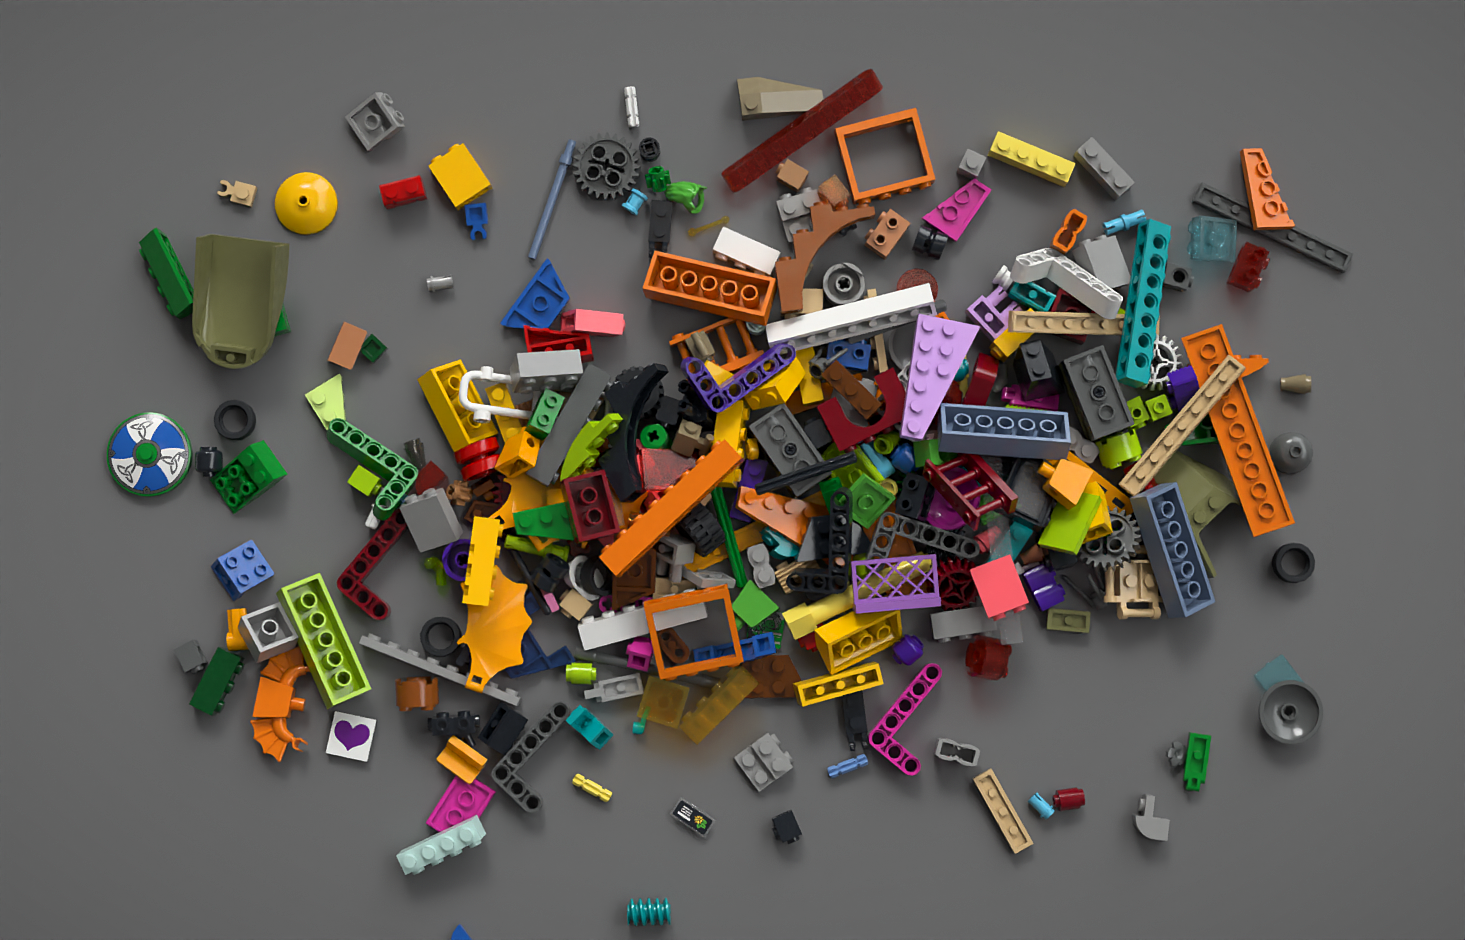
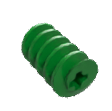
M660 424L648 425L642 430L641 442L651 455L663 456L671 450L672 439Z

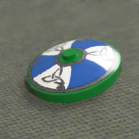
M140 413L124 420L111 435L107 446V464L111 475L122 488L140 496L155 497L172 491L185 479L192 463V445L186 431L178 422L159 413Z

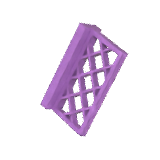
M936 554L850 561L854 600L853 612L856 614L941 606ZM931 559L932 568L925 574L917 566L922 560ZM902 561H907L913 566L906 576L896 569ZM891 562H897L894 566L890 564ZM881 563H886L892 568L884 578L875 571ZM868 564H876V565L872 568V567H870ZM857 565H865L871 570L863 580L856 574ZM915 569L924 575L917 586L908 579ZM894 570L903 577L896 587L887 581ZM873 572L882 579L875 589L866 583V580ZM857 579L861 581L858 586H857ZM926 579L933 583V593H924L919 588ZM905 581L914 587L909 595H903L898 590ZM884 582L894 589L888 597H882L877 592ZM864 584L872 593L866 599H858V590ZM918 590V591H919L920 593H922V594H914V593Z

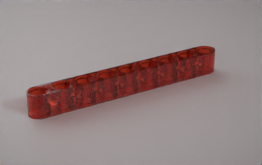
M867 69L727 167L721 173V176L733 193L740 191L879 93L883 86L873 69Z

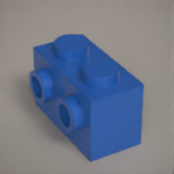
M845 338L828 343L827 360L844 348H848V351L839 357L837 361L845 369L867 372L871 345H868L867 341L862 340L849 344Z

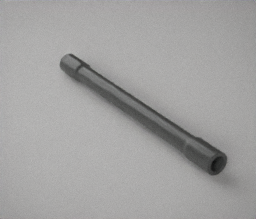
M580 646L576 647L574 656L576 659L659 676L656 664L650 663L648 672L627 667L628 658L598 652L594 649L584 650V647ZM685 674L674 679L718 691L721 678L705 674L686 676Z

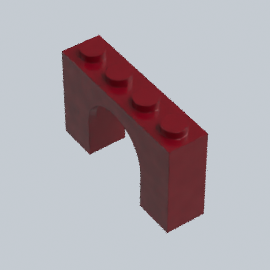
M893 367L874 377L886 402L885 413L876 424L869 427H860L851 423L845 416L836 396L817 406L840 453L852 452L857 449L856 445L862 442L866 445L876 440L875 435L881 432L886 435L895 430V425L902 422L906 392Z

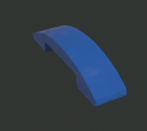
M773 632L740 640L744 662L776 653ZM733 642L718 646L711 645L693 649L695 662L735 654Z

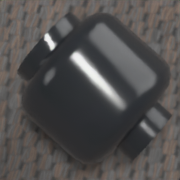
M200 447V451L195 453V470L203 473V477H215L216 472L222 471V452L217 450V447Z

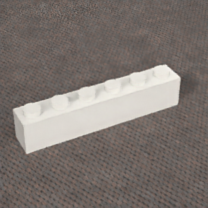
M696 588L687 589L683 592L695 591ZM675 593L669 594V595H666V596H663V597L675 595ZM644 602L643 605L638 607L634 605L625 606L622 608L623 611L614 613V610L602 613L601 617L594 618V616L582 618V622L578 624V630L584 650L650 633L644 610ZM705 602L653 613L656 631L708 617Z

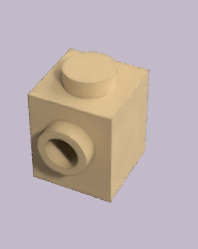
M573 588L571 591L567 589L559 598L562 601L559 604L562 607L561 612L570 619L574 616L578 621H581L593 606L590 601Z

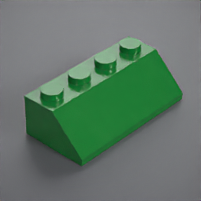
M156 227L139 242L141 246L139 252L145 261L148 260L151 266L148 270L153 279L157 278L160 284L157 288L161 296L167 298L169 302L167 308L170 314L182 319L193 313L194 289L167 235Z

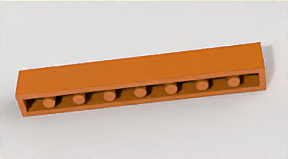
M725 439L722 442L720 440L717 441L710 448L712 451L707 456H701L695 462L696 466L691 471L686 470L679 477L680 481L675 486L673 484L670 485L663 492L665 495L659 501L658 499L654 500L648 506L649 510L644 515H638L632 521L633 525L628 530H622L612 545L609 543L601 550L602 554L599 558L615 576L620 578L744 461Z

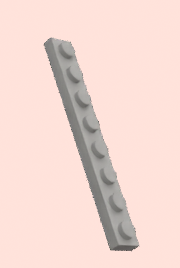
M371 633L368 636L362 635L359 643L466 685L469 672L463 675L458 673L459 668L449 664L447 667L439 665L440 661L429 656L427 660L419 657V652L408 649L407 652L400 649L401 645L391 641L388 644L380 641L381 637ZM473 675L472 682L481 684V681L478 680L479 677ZM488 681L485 684L483 693L519 706L521 697L517 696V691L506 688V691L498 688L499 684Z

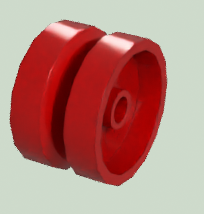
M496 437L475 442L453 453L458 465L468 464L460 470L464 482L483 478L498 471L495 469V465L500 454L492 455L500 448Z

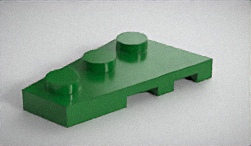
M565 502L512 513L518 535L574 540Z

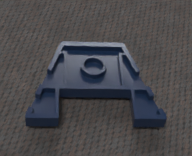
M532 592L524 599V607L528 616L540 609ZM528 628L521 640L523 663L507 667L505 670L513 679L576 662L566 645L551 655L546 656Z

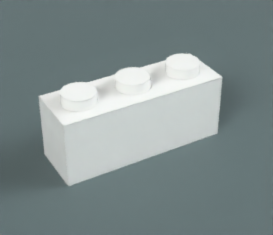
M725 227L722 228L713 248L716 258L725 262L728 259L735 262L734 266L742 270L748 268L753 270L755 274L771 277L775 268V262L778 261L781 253Z

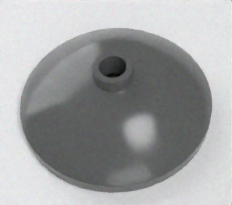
M1284 680L1275 683L1263 694L1259 704V719L1263 729L1273 739L1286 744H1298L1310 739L1320 728L1323 720V706L1320 697L1309 685L1301 681ZM1286 708H1289L1291 710V713L1288 716L1284 713V710Z

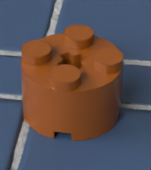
M431 676L407 677V681L401 682V678L395 680L396 706L399 707V711H412V708L421 707L423 711L433 710L439 704L438 677H434L432 681Z

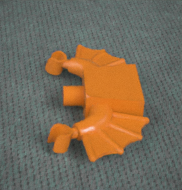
M299 646L269 658L268 665L260 671V674L268 678L260 677L252 717L267 719L250 721L254 728L253 739L262 745L264 754L273 755L278 762H281L289 742L299 752H303L298 748L300 742L308 745L304 739L295 738L294 734L287 729L286 718L291 717L292 710L304 711L306 699L295 697L296 689L293 688L298 677L306 675V672H310L309 667L304 665V656Z

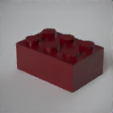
M605 469L566 478L559 482L575 544L621 532Z

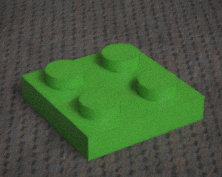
M863 473L849 488L853 494L852 519L866 529H869L896 499L895 496ZM844 495L839 500L841 503H846L847 501Z

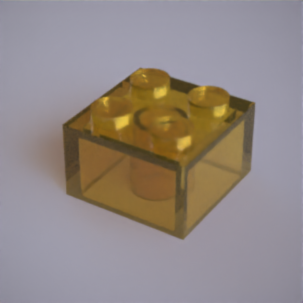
M649 675L637 717L678 729L690 687L664 679L660 680L658 677Z

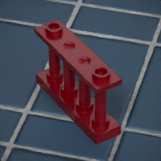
M958 453L956 458L937 467L930 459L925 460L923 476L926 481L934 486L962 517L963 521L974 531L978 529L980 516L1000 507L1008 515L1015 512L1019 497L979 454ZM960 465L964 466L968 471L950 481L943 474ZM972 479L977 480L981 485L963 495L955 488ZM985 493L990 494L994 499L976 509L968 502Z

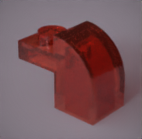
M430 461L416 478L418 495H422L424 491L430 488L437 490L436 488L448 477L433 461Z

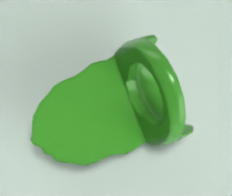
M681 181L668 185L664 194L668 200L683 203L690 213L697 214L703 207V191L707 187ZM698 194L699 201L695 208L692 199Z

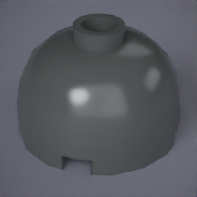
M1288 432L1279 435L1270 445V456L1274 467L1286 474L1301 472L1312 461V444L1300 433Z

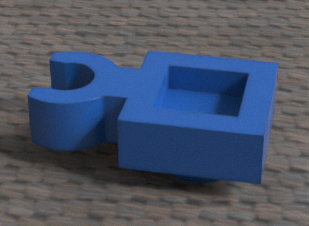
M486 203L465 205L467 226L473 225L470 234L471 239H476L475 234L477 231L482 232L483 239H486L487 231L483 228V224L489 223Z

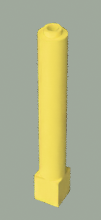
M920 551V552H918V553H916V554H914V555H912V556H916V555H928V554H927V553H926V554H923V552ZM931 559L922 560L917 567L924 573L928 572L930 565H932ZM902 561L896 569L906 576L913 566L907 561ZM889 566L877 573L884 578L892 568ZM915 569L908 579L911 580L922 574ZM894 570L887 581L896 587L903 577ZM872 574L866 580V583L875 589L882 579L876 574ZM884 582L877 592L882 594L892 588ZM864 584L858 590V599H866L872 593ZM852 585L848 586L845 592L841 594H831L808 606L804 602L782 613L793 638L796 640L817 629L816 625L853 608Z

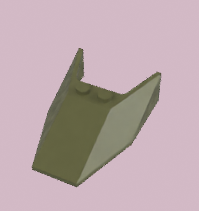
M1176 450L1154 476L1157 485L1177 482L1207 577L1214 578L1217 573L1199 538V533L1229 503H1235L1241 507L1242 505L1234 483L1226 476Z

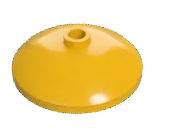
M310 172L298 173L286 179L279 187L275 197V211L281 223L290 231L302 235H311L324 230L333 221L338 208L337 195L332 185L322 176ZM302 198H307L305 204L300 203Z

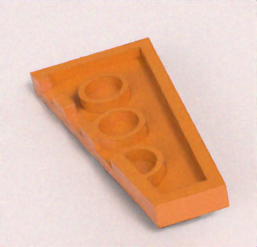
M1242 149L1240 157L1253 229H1292L1295 227L1293 220L1289 219L1286 212L1288 208L1286 203L1282 202L1278 193L1280 191L1278 184L1274 183L1272 179V170L1263 149Z

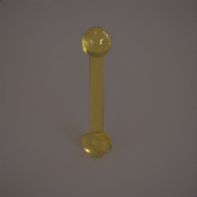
M723 216L720 220L702 227L690 228L688 234L693 237L697 232L721 223L727 224L729 217Z

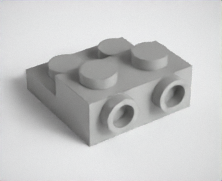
M383 92L373 93L345 116L367 151H372L384 140L392 138L405 127L402 123L404 117L399 111H394L391 106L393 103L392 99L388 94H383Z
M811 187L804 188L799 191V195L784 194L779 197V201H776L788 244L792 243V234H796L797 230L808 229L809 232L812 231L809 209L810 206H814L813 203L820 202L817 189L812 190Z
M768 732L734 757L759 792L793 768L791 763L794 760L787 751L784 753L778 747L781 742L775 734L770 736Z

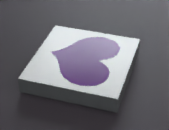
M335 711L326 753L368 762L377 720Z

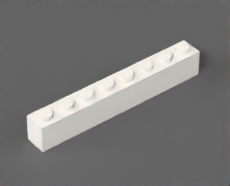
M927 283L770 323L765 327L770 349L779 343L792 345L795 351L916 321L918 314L936 316L937 312L930 284ZM783 348L780 355L787 353V349Z

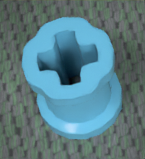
M632 188V194L626 203L622 204V207L637 216L639 208L644 201H647L648 197Z

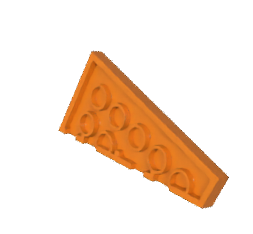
M744 486L738 488L736 509L756 521L759 520L767 525L769 529L775 533H780L786 537L785 539L801 547L802 543L800 542L803 534L806 532V524L809 517L829 514L827 506L769 492L757 495L755 489ZM841 557L835 558L838 565H845L844 559ZM829 558L822 559L829 565Z

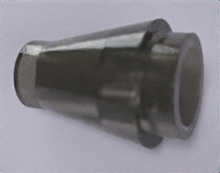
M420 438L405 442L404 451L417 470L427 467L424 444L420 441Z

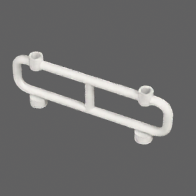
M483 366L481 371L467 372L461 378L459 401L466 410L474 412L473 421L477 423H490L491 414L529 420L541 394L540 391H533L532 411L471 403L467 399L470 380L479 379L483 382L493 381L512 384L510 375L493 373L494 369L492 367ZM602 392L600 397L604 398L606 403L605 417L607 414L613 413V408L607 400L605 392Z

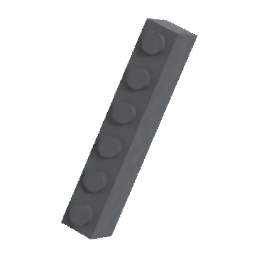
M589 363L538 451L535 467L527 470L526 475L546 487L550 483L555 484L560 475L557 473L560 465L563 466L567 453L581 429L592 420L589 418L591 411L594 410L596 412L602 402L599 399L602 392L606 393L613 383L609 381L612 375Z

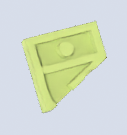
M341 374L334 376L305 394L326 430H328L331 420L335 418L346 420Z

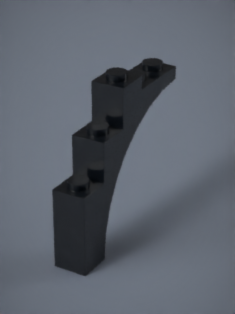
M651 363L644 368L645 371L639 376L630 379L629 383L617 381L604 393L614 412L618 413L623 420L618 424L619 428L614 433L606 436L612 447L603 452V456L598 459V462L602 469H605L606 476L621 502L633 503L647 492L637 463V427L642 409L657 383L669 372L663 364Z

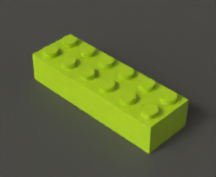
M315 574L281 588L276 595L299 637L297 643L326 708L330 709L371 690L321 574Z

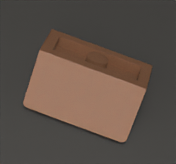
M343 322L327 361L351 370L367 331Z

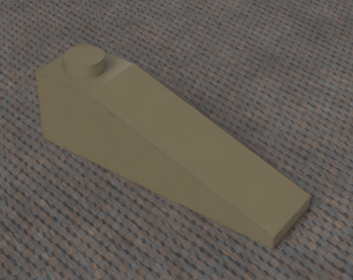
M761 77L737 79L742 121L824 111L823 94L820 89Z

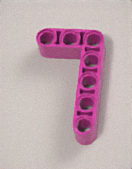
M933 663L926 664L868 734L870 745L902 772L910 776L916 775L920 771V761L892 737L941 678V668ZM929 667H934L937 670V675L933 679L928 678L926 675V670ZM916 683L923 685L924 691L921 695L913 693L912 689ZM904 699L910 702V708L905 712L899 708L900 701ZM889 716H894L897 720V724L893 728L886 726L885 722ZM876 732H880L883 735V741L880 744H874L872 741V736ZM892 746H897L900 750V754L896 758H891L888 754ZM908 760H914L916 763V768L911 772L905 769V763Z

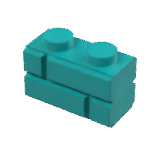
M1015 282L1007 297L1028 309L1031 308L1035 312H1048L1056 295L1049 291L1046 292L1045 289L1033 282L1024 284Z

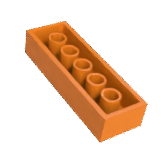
M654 250L642 289L645 297L648 299L766 326L778 288L776 278Z

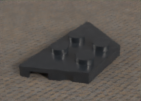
M830 514L809 517L806 524V532L803 534L800 542L802 543L798 555L795 556V562L829 558ZM842 515L836 516L839 523H846L845 517ZM852 519V555L867 553L870 541L860 524ZM836 537L837 543L841 545L846 543L843 537Z

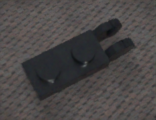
M652 200L648 242H650L649 258L653 257L655 243H663L661 252L667 253V247L670 242L673 201Z
M863 691L843 695L842 704L850 751H855L856 748L853 737L855 733H861L863 750L868 749L866 734L868 730Z

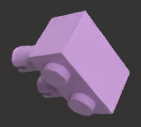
M998 286L987 298L983 295L979 297L965 311V314L977 326H980L979 329L991 342L1008 328L1009 311H1022L1020 306L1013 310L1018 305L1015 301H1012L1001 313L995 309V306L1008 296L1006 291L999 295L1003 290L1001 286Z

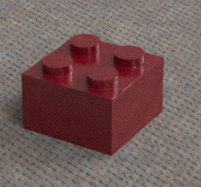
M1060 288L1056 291V297L1049 312L1096 313ZM1049 333L1079 345L1085 342L1088 335Z

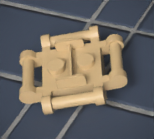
M1140 545V550H1135L1136 554H1147L1145 545ZM1149 557L1148 560H1131V563L1124 561V568L1116 565L1115 571L1108 567L1107 572H1105L1106 596H1104V603H1117V617L1119 619H1127L1128 617L1159 619L1161 616L1159 602H1163L1162 596H1158V584ZM1126 603H1149V609H1128Z

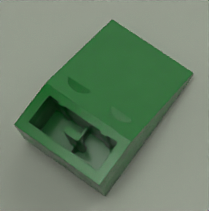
M263 440L249 445L227 464L222 471L211 478L210 481L233 514H235L275 486L287 475V472Z

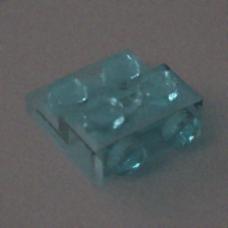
M1208 216L1192 218L1188 225V231L1191 233V242H1189L1187 247L1188 253L1191 254L1190 259L1208 262H1235L1237 220Z

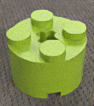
M1135 428L1128 429V432L1124 434L1121 431L1094 442L1100 451L1098 455L1102 466L1110 469L1121 466L1122 461L1133 462L1139 460L1143 453Z

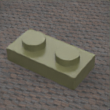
M1048 608L1046 629L1089 633L1091 612Z

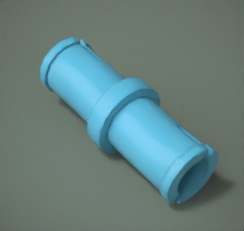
M1141 209L1128 215L1122 214L1117 219L1102 223L1103 228H1109L1104 230V233L1108 236L1120 230L1127 231L1130 227L1146 221V217H1140L1145 215L1144 211Z

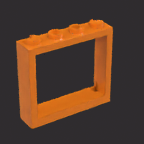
M916 108L835 128L834 134L853 204H869L872 199L879 198V200L889 199L891 194L895 193L905 195L912 192L911 189L918 187L920 190L931 187V184L935 182V175ZM912 121L926 176L859 193L845 138Z
M728 584L644 601V610L660 680L670 681L676 679L677 676L685 674L686 676H694L703 670L713 672L722 666L736 667L741 662H744ZM724 598L735 654L665 669L653 613Z

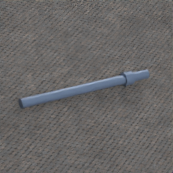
M568 140L564 154L560 156V166L528 255L531 259L536 260L567 168L571 166L573 160L571 156L576 145L574 140Z

